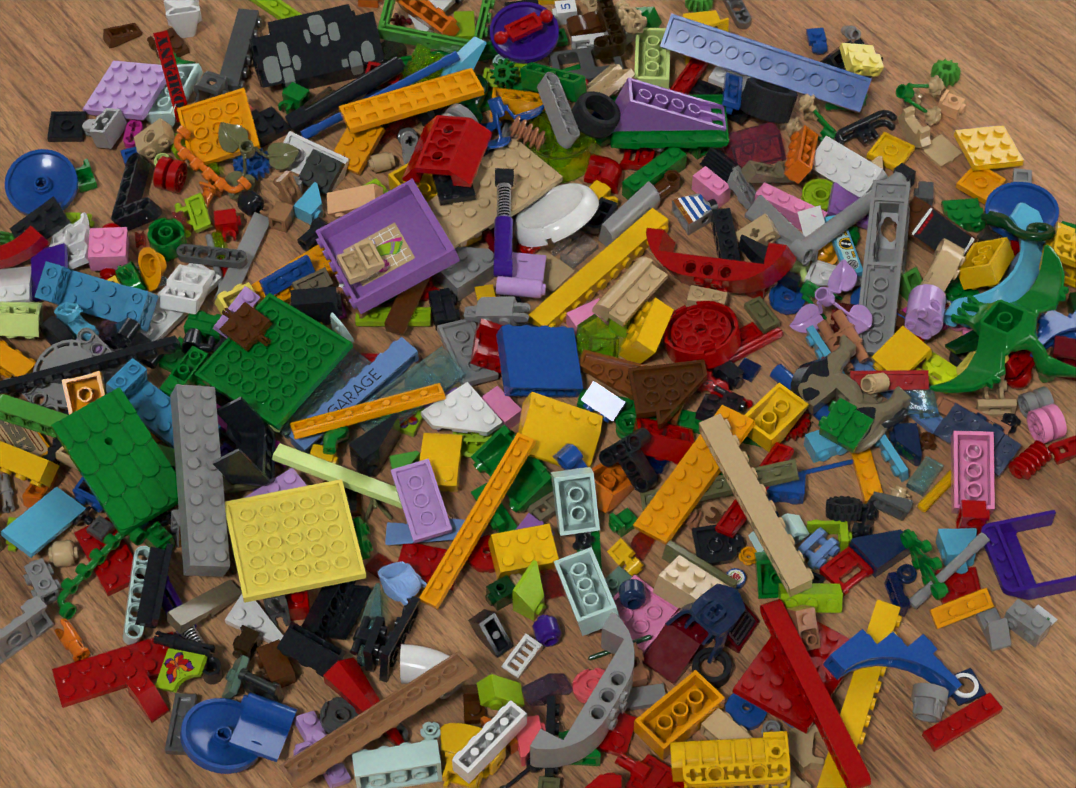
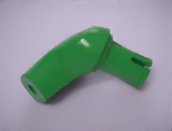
M347 426L329 430L324 434V454H335L337 444L340 442L345 443L350 439Z

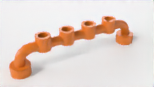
M182 125L176 130L178 134L175 136L173 143L178 151L177 156L182 161L188 159L190 161L189 166L195 172L200 169L203 172L201 176L207 182L212 179L215 182L213 186H216L219 192L225 190L230 194H236L242 190L248 191L252 187V184L244 176L237 180V186H230L222 177H219L210 167H207L198 157H195L186 147L181 145L182 139L187 140L191 136L189 131Z

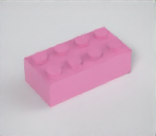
M953 431L951 435V513L958 514L961 500L986 501V509L990 510V514L995 510L994 432Z

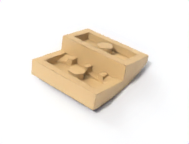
M372 240L354 244V250L336 255L337 262L350 285L372 276L385 266Z

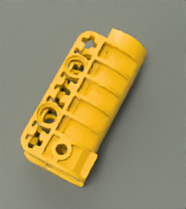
M787 731L763 732V737L670 742L673 782L684 781V788H730L735 786L746 787L747 785H749V788H753V785H765V788H769V784L778 785L781 783L785 785L783 788H790L791 769Z

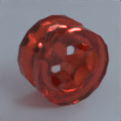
M144 231L140 234L135 232L136 248L140 246L146 247Z

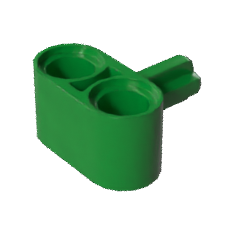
M132 261L117 267L118 269L115 270V273L122 285L147 290L137 267Z

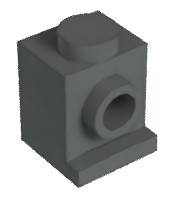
M919 181L918 188H914L913 198L916 196L932 206L934 182Z

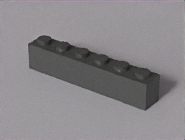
M238 8L220 75L228 78L227 88L229 92L245 88L244 80L248 78V65L252 63L249 39L259 37L258 29L262 27V18L259 17V10Z

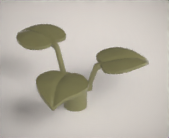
M220 123L218 137L222 149L226 152L234 153L239 148L243 156V173L233 171L225 178V181L232 187L237 186V180L244 176L252 184L249 190L253 191L255 179L252 175L246 174L247 158H252L255 152L269 159L271 167L276 170L289 168L299 154V150L293 145L278 142L268 147L267 152L269 155H266L258 147H254L251 140H248V133L245 128L236 124ZM245 190L236 194L228 193L230 199L237 200L239 195L245 192Z

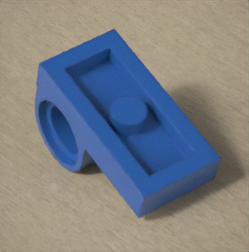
M566 444L553 455V458L563 470L588 467L582 460V453L573 444Z

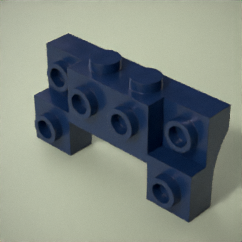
M955 403L933 434L947 442L948 445H951L953 431L994 432V473L1000 478L1008 464L1018 454L1022 445L1003 432L1004 428L996 423L992 425L987 422V417L977 412V414H974Z

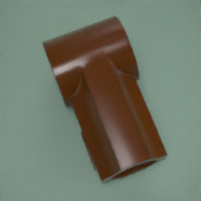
M676 170L667 171L664 178L654 185L659 193L660 201L670 193H676L680 189V174Z

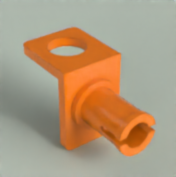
M212 179L208 183L199 182L203 190L202 195L207 209L213 196L221 198L224 190L219 192L216 186L212 185L214 182Z

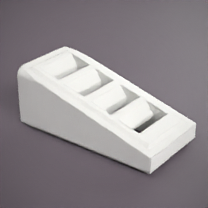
M525 633L501 667L519 679L543 650V645ZM528 644L534 649L533 651H530L525 646ZM522 650L529 655L527 658L520 653ZM519 657L524 661V663L521 664L520 662L515 660V658ZM511 662L519 667L518 671L510 666Z

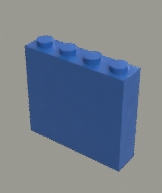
M511 324L501 326L496 337L505 396H528L531 392L546 397L579 396L583 390L574 328H567L566 326L549 327L546 325L540 327H531L530 325L513 326Z

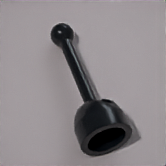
M529 757L526 762V769L505 786L502 785L499 788H509L529 771L537 773L543 768L530 765Z

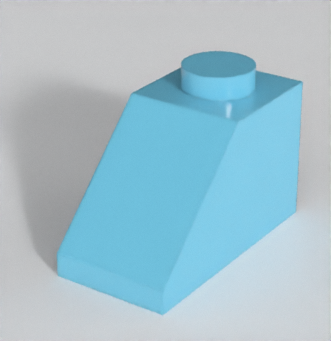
M316 182L310 186L294 205L295 217L310 225L315 218L323 217L322 201Z

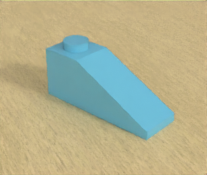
M474 36L457 52L460 60L448 67H444L440 77L469 68L474 70L487 42Z

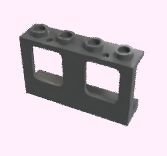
M593 47L557 51L549 54V67L560 69L559 65L579 62L581 67L579 70L568 72L583 75L589 82L610 65L600 67L594 65L593 60L599 59L594 57ZM613 57L614 64H620L622 69H624L621 57Z

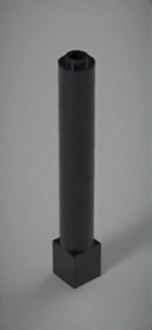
M394 56L307 108L301 106L285 116L288 125L293 133L301 136L300 131L339 110V106L351 103L404 72V62L401 58Z

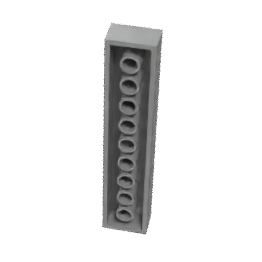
M176 384L170 399L183 572L186 576L223 577L230 568L223 477L222 473L213 465V461L221 457L215 387Z

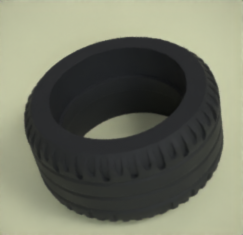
M589 91L582 94L572 108L578 129L583 134L592 138L601 139L608 137L613 133L620 121L621 115L617 104L609 96L600 92ZM587 109L597 112L604 120L595 118Z

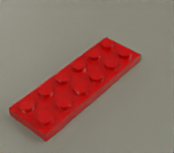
M153 637L52 669L62 708L127 688L125 682L141 671H144L150 680L158 678L169 647L154 644Z

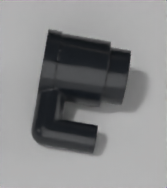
M195 328L189 329L184 336L181 350L186 354L192 346H195L202 351L211 352L214 349L216 338L210 336L207 344H203L202 333Z

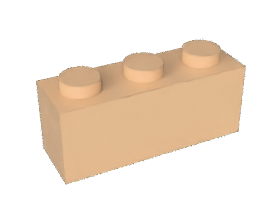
M369 184L327 193L328 214L338 219L383 195V187L377 184Z

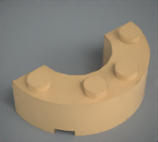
M943 238L932 257L934 260L920 285H934L944 292L951 279L955 280L960 270L957 268L958 266L961 267L966 258L964 256L965 249Z

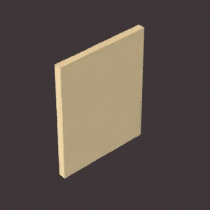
M542 248L536 254L546 255L543 284H546V289L553 294L575 273V270Z

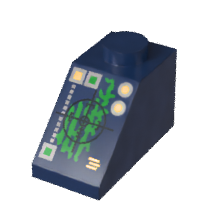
M898 423L893 426L892 431H889V441L893 443V447L899 455L914 466H920L922 452L917 423Z

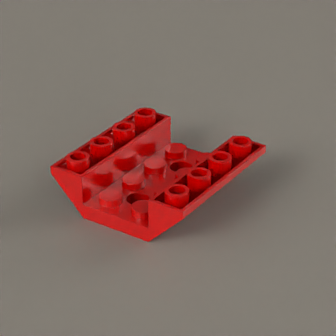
M436 115L424 126L402 180L407 182L413 178L414 182L420 183L424 173L451 175L454 186L471 187L491 139L492 132L469 117Z

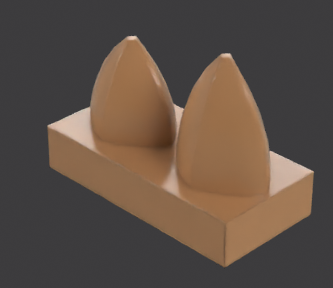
M285 171L281 176L274 179L273 184L280 191L277 197L283 202L294 206L303 196L291 171Z

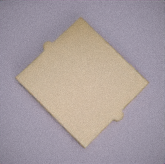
M942 134L931 140L930 145L919 149L940 169L949 163H953L955 159L962 155V152Z

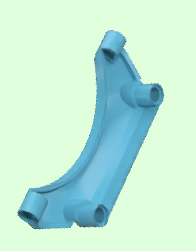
M1018 203L1009 216L1019 228L1025 231L1027 225L1031 223H1043L1039 211L1026 203ZM1018 238L1020 253L1013 271L994 288L973 296L982 303H993L997 300H1004L1010 303L1021 298L1030 290L1037 279L1045 241H1028ZM967 297L958 298L950 304L944 313L945 324L951 327L958 325L951 321V315H958L957 308H962V302L968 303ZM966 311L969 315L972 316L977 314L974 311ZM960 324V325H962V326H964V327H969V328H971L970 326H968V325H966V324Z

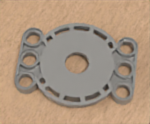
M82 328L77 334V340H63L47 348L39 356L33 372L38 371L41 363L40 370L112 351L92 329ZM91 333L90 340H82L84 334ZM96 346H103V350L100 353H94ZM108 368V369L102 370L101 372H102V374H103V378H104V371H109V372H111V371H115L117 368H115V369H110V368ZM50 383L43 388H32L31 391L22 393L33 404H35L37 397L44 396V401L39 406L56 409L58 412H61V408H68L62 383Z

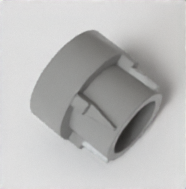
M914 684L911 695L913 717L924 722H940L942 712H944L947 706L949 691L936 684Z

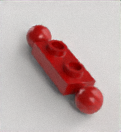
M545 9L541 11L539 16L533 12L504 26L505 32L498 31L495 33L494 41L498 45H503L507 42L508 38L512 42L524 38L542 29V22L550 23L553 19V13Z

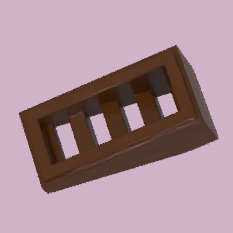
M136 23L105 28L103 30V40L109 49L142 36V32Z

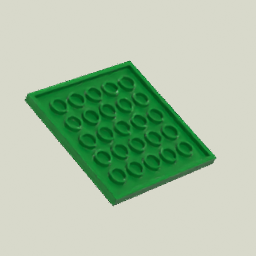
M269 293L255 309L272 322V325L266 330L264 335L271 340L270 344L264 346L258 341L248 351H245L231 339L227 338L194 375L206 385L215 387L217 392L231 401L242 397L266 423L279 430L354 346L351 341Z

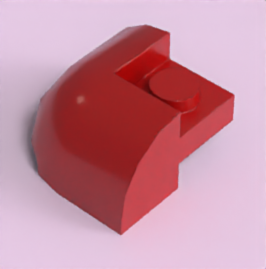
M592 154L584 175V182L593 184L598 180L611 188V193L618 195L623 181L622 167L617 161L609 157Z

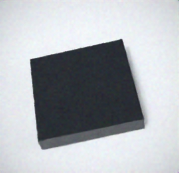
M51 111L47 136L48 142H84L85 131L82 125L87 120L86 111Z

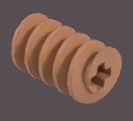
M518 115L508 132L511 131L510 137L517 135V141L523 138V145L530 142L529 148L531 149L533 146H536L535 152H538L546 139L545 131L543 130L538 133L539 127L532 130L533 124L530 123L526 126L527 120L524 119L520 122V116Z

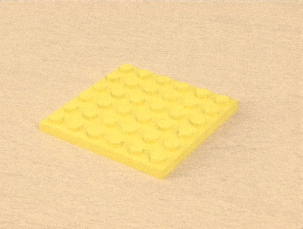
M342 479L225 501L226 519L244 603L366 578Z

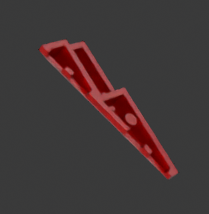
M354 657L336 662L323 675L324 683L352 705L358 715L380 702ZM396 727L382 734L396 746L405 743Z

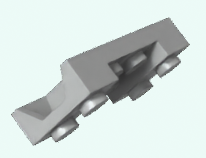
M38 595L28 599L20 607L23 613L21 616L14 618L10 624L0 629V665L54 626V623L45 612V609L48 608Z

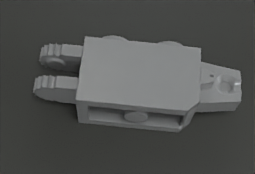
M514 296L481 297L477 305L465 307L464 318L466 321L478 323L482 318L501 325L511 324L516 326L517 322L529 320L528 314L518 312L530 311L531 305L528 303H517Z

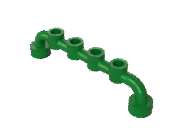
M136 528L125 536H130V541L138 546L145 541L147 533L141 528ZM111 533L107 534L103 540L105 546L101 550L95 548L90 552L89 558L92 560L87 565L80 563L76 567L75 572L77 575L73 580L70 578L63 580L61 583L63 590L57 598L60 616L69 620L75 615L77 607L71 602L65 603L66 598L77 591L78 585L92 575V570L97 565L104 563L110 551L117 549L125 536L121 537L119 533H116L115 536Z

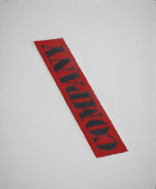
M168 30L153 33L171 103L173 108L175 106L174 114L176 121L180 122L177 108L188 104Z

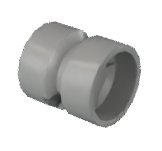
M1045 386L1035 389L1033 392L1029 391L1020 394L1017 398L1019 409L1025 418H1027L1029 411L1054 404L1052 394Z

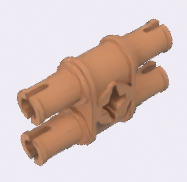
M837 310L832 314L840 328L838 332L834 333L827 320L817 324L824 337L823 341L830 352L838 349L840 338L845 335L856 345L855 356L859 363H864L870 359L862 345L863 339L859 337L854 328L855 325L848 321L843 310ZM851 361L843 368L845 374L855 369Z

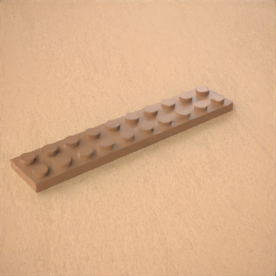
M460 650L284 762L279 766L293 788L304 787L310 780L324 774L333 765L341 763L347 756L361 750L367 743L380 738L384 732L397 727L400 722L409 716L417 714L426 705L434 703L443 694L451 692L460 683L471 679L477 673L475 666Z

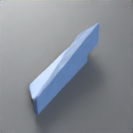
M449 519L452 527L451 533L421 542L454 540L465 520ZM387 522L386 545L413 543L408 524Z

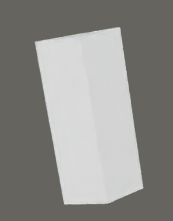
M291 131L288 132L283 143L293 145L299 150L298 156L293 164L287 168L288 170L299 175L313 149L345 164L332 189L334 191L344 179L350 159Z

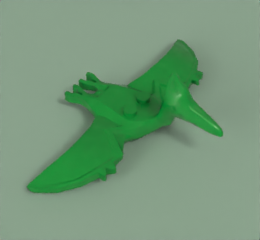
M1044 246L1042 264L1037 279L1030 290L1017 301L1009 303L1004 300H997L993 303H982L974 296L968 295V303H961L962 308H957L958 315H951V321L957 324H966L979 336L977 351L968 367L960 375L945 383L932 385L930 390L944 393L976 391L984 387L992 389L993 384L1000 383V377L1006 374L1005 356L1010 352L1029 350L1032 353L1036 371L1042 383L1053 381L1056 377L1076 378V367L1049 356L1045 347L1038 340L1036 333L1039 314L1056 310L1059 301H1065V294L1069 293V288L1064 286L1065 273L1061 260L1051 246ZM966 311H974L977 314L972 316L969 315Z

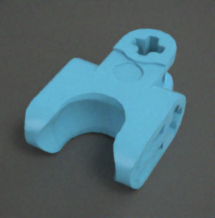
M64 302L54 310L56 318L64 323L75 340L77 339L78 332L86 327L92 329L97 336L99 335L97 328L82 318L80 313L83 310L78 304ZM91 333L84 334L82 339L85 341L90 340Z

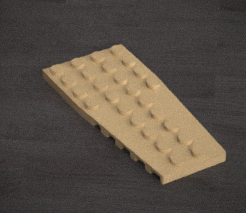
M511 137L509 144L494 149L482 158L473 181L476 200L440 206L438 196L436 195L427 203L453 247H463L469 239L481 236L482 231L487 228L490 230L494 228V220L497 217L495 168L514 169L513 187H511L510 198L511 217L561 183L563 176L520 141H517L515 137Z

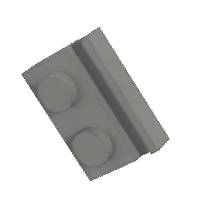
M738 165L732 168L733 172L730 173L727 183L729 188L736 194L738 201L747 210L754 203L757 191L751 183H747Z

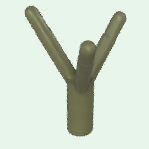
M369 497L370 503L364 517V522H367L372 507L376 509L377 506L389 520H392V516L377 499Z

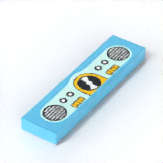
M827 216V217H825V218H824L825 223H826L827 221H829L831 218H833L834 216ZM847 229L832 240L833 247L839 263L845 259L856 271L857 276H862L863 268Z

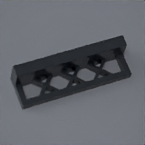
M167 543L165 549L150 547L135 625L156 628L173 544Z

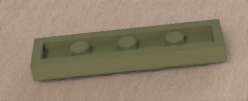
M671 540L666 544L662 556L663 560L671 563L680 555L730 587L736 588L738 581Z

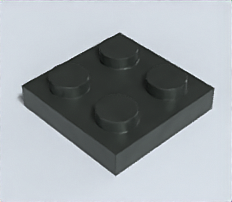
M313 149L298 177H300L302 184L308 187L316 182L319 192L327 195V193L332 191L345 164Z

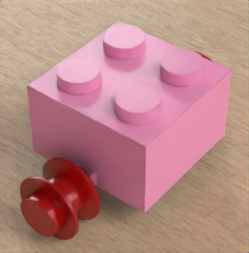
M108 223L102 228H90L89 265L91 271H100L101 279L107 280L113 276L117 277L115 270L118 269L117 267L129 262L130 240L127 227Z

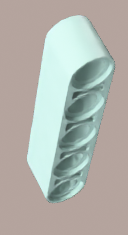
M148 546L138 547L132 560L123 629V641L127 645L140 642L144 626L135 625L136 617H133L131 612H138L140 598H136L133 594H141L144 579H139L136 575L142 574L145 576L150 550ZM143 555L147 557V560H140L138 556ZM135 631L138 635L131 636L128 632Z

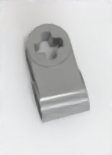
M405 131L400 136L404 165L409 163L418 142V137L411 131ZM408 136L413 138L412 140H410V143L405 141L408 140Z

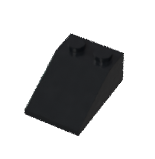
M397 413L349 443L351 465L358 473L374 477L383 468L401 438L399 415Z

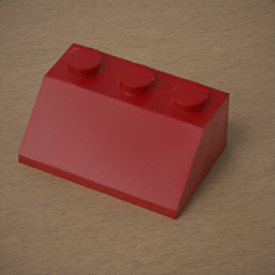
M649 418L635 419L633 432L639 428H645L651 435L650 442L642 447L641 450L644 455L652 456L656 460H668L678 465L695 442L693 430L690 428L666 423L661 429H658L657 420Z

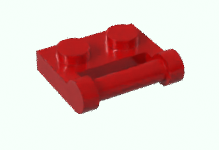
M640 147L637 149L635 160L633 161L630 160L632 149H625L623 160L620 161L619 165L622 167V170H639L654 159L656 150Z
M849 546L819 569V573L826 577L825 579L831 584H840L843 597L862 579L870 577L874 573L871 566ZM859 567L861 569L847 582L843 583L840 581L855 568Z

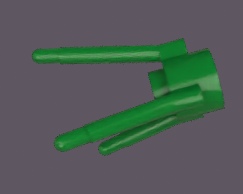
M807 279L799 291L803 294L801 298L807 301L808 304H814L809 297L814 298L816 290L820 287ZM834 294V296H835L836 299H838V300H842V299H843L841 296H838L837 294ZM823 313L820 314L824 320L827 319Z

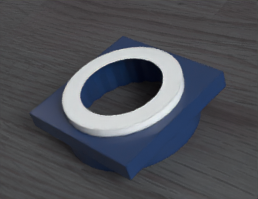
M971 668L954 674L957 679L965 678L971 680L975 685L974 690L970 693H962L957 690L951 696L957 706L972 703L986 695L985 690Z

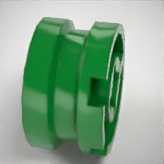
M625 411L617 416L616 434L620 439L633 432L636 419L635 412Z

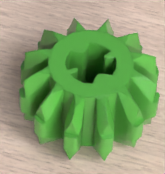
M685 0V8L688 9V12H704L711 10L713 7V0Z
M945 58L941 61L938 59L932 66L931 77L938 75L942 79L943 85L947 88L948 85L953 86L959 81L961 68L958 67V63H953V60L947 61Z

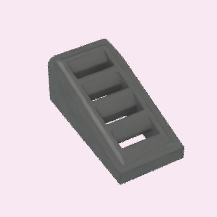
M875 491L867 502L869 505V502L872 501L876 509L901 521L907 516L913 504L912 500Z

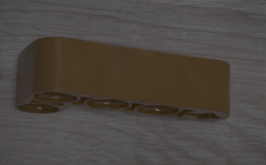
M597 0V16L604 36L594 39L593 55L597 59L622 56L626 49V37L613 0Z

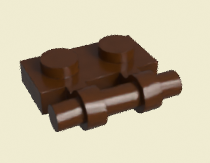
M173 28L167 29L176 57H182L190 53L188 46ZM150 36L147 38L149 47L155 50L159 58L155 40Z

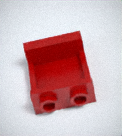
M481 318L475 329L470 364L501 373L496 334L501 326L504 325Z

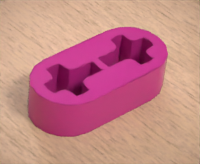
M130 120L126 125L123 137L126 149L136 146L132 138L144 130L140 120Z

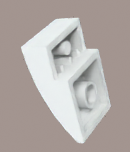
M179 264L167 279V287L160 294V308L196 314L207 296L215 271Z

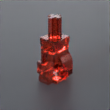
M414 115L384 124L386 129L379 144H384L392 136L398 139L397 136L401 129L414 128L419 123L417 116Z

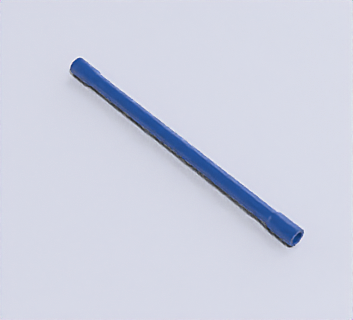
M454 51L369 97L407 87L444 67L456 63L460 60L459 55ZM340 112L317 124L300 131L302 137L310 139L321 131L342 121L343 118Z

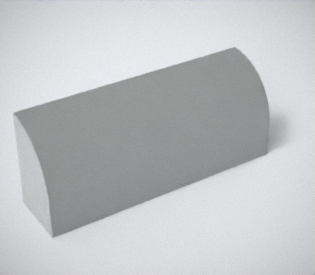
M649 181L602 224L599 241L606 247L651 208L658 209L660 196L656 188Z

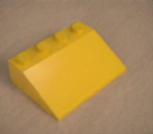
M531 392L522 404L518 433L535 439L536 444L529 454L531 457L560 466L553 458V455L566 444H573L582 453L584 463L590 467L600 436L603 416Z

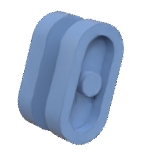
M821 527L810 535L797 549V551L800 550L804 559L809 558L807 565L813 570L820 569L827 563L828 558L836 556L840 551V542L834 537L827 540L828 533ZM821 545V547L814 553L813 551Z

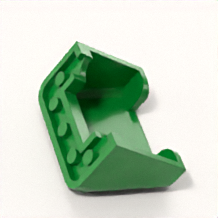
M503 425L471 456L475 462L473 464L480 473L484 471L491 477L517 433ZM528 456L507 491L506 495L511 502L509 506L514 512H525L530 505L553 491L552 471L542 460Z

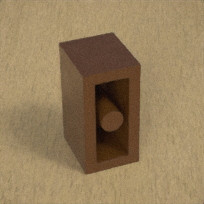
M278 639L256 648L257 657H255L258 668H263L265 672L262 674L263 679L271 683L276 682L283 688L295 683L296 677L288 657L277 649L280 642Z

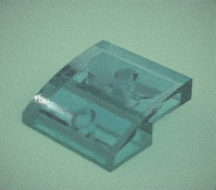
M930 386L929 390L905 391L911 397L910 406L906 408L908 410L907 415L919 414L920 419L939 417L934 391L930 390Z

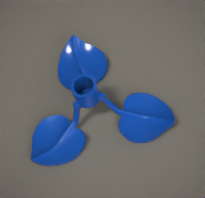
M500 96L490 99L488 104L492 112L493 122L481 123V125L491 132L497 128L499 137L489 141L486 150L503 147L511 141L510 136L502 137L500 127L502 121H499V118L505 115V111L514 120L519 115L520 121H523L524 119L529 120L537 117L543 111L544 105L514 115L508 105L503 104Z

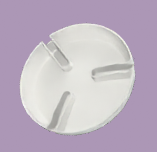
M568 183L556 186L518 212L513 225L515 238L519 244L526 247L548 245L547 239L549 238L552 239L553 243L562 240L579 230L593 217L598 209L599 199L593 190L583 184Z

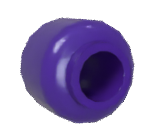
M541 615L532 625L536 641L546 647L557 644L562 636L558 620L553 616Z

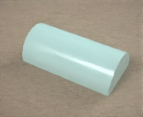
M199 63L177 65L186 101L190 98L195 84L198 83L203 74ZM167 84L145 119L153 124L161 118L173 127L176 123L175 106L173 108Z

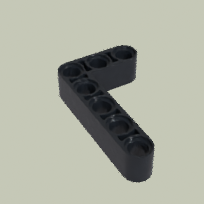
M137 152L130 155L126 162L111 220L120 227H127L128 231L157 220L162 213V208L149 197L142 199L151 164Z

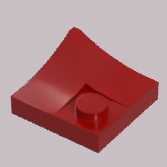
M619 713L616 727L613 731L609 730L604 740L596 749L619 757L621 752L627 755L634 733V720L638 717Z

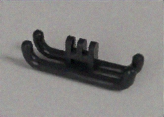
M889 110L877 111L839 129L835 134V140L844 145V143L857 138L864 145L867 141H872L873 138H879L875 130L876 128L885 126L889 130L895 129V125L891 121L877 119L888 117L891 121H895L897 116Z

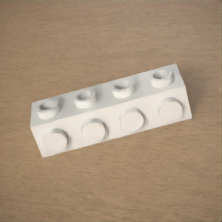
M510 700L505 706L500 708L497 715L491 721H488L476 736L469 740L468 744L461 751L455 754L452 759L453 771L469 784L527 725V713Z

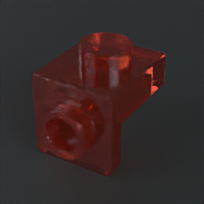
M552 569L540 571L544 600L563 596L558 572H552Z

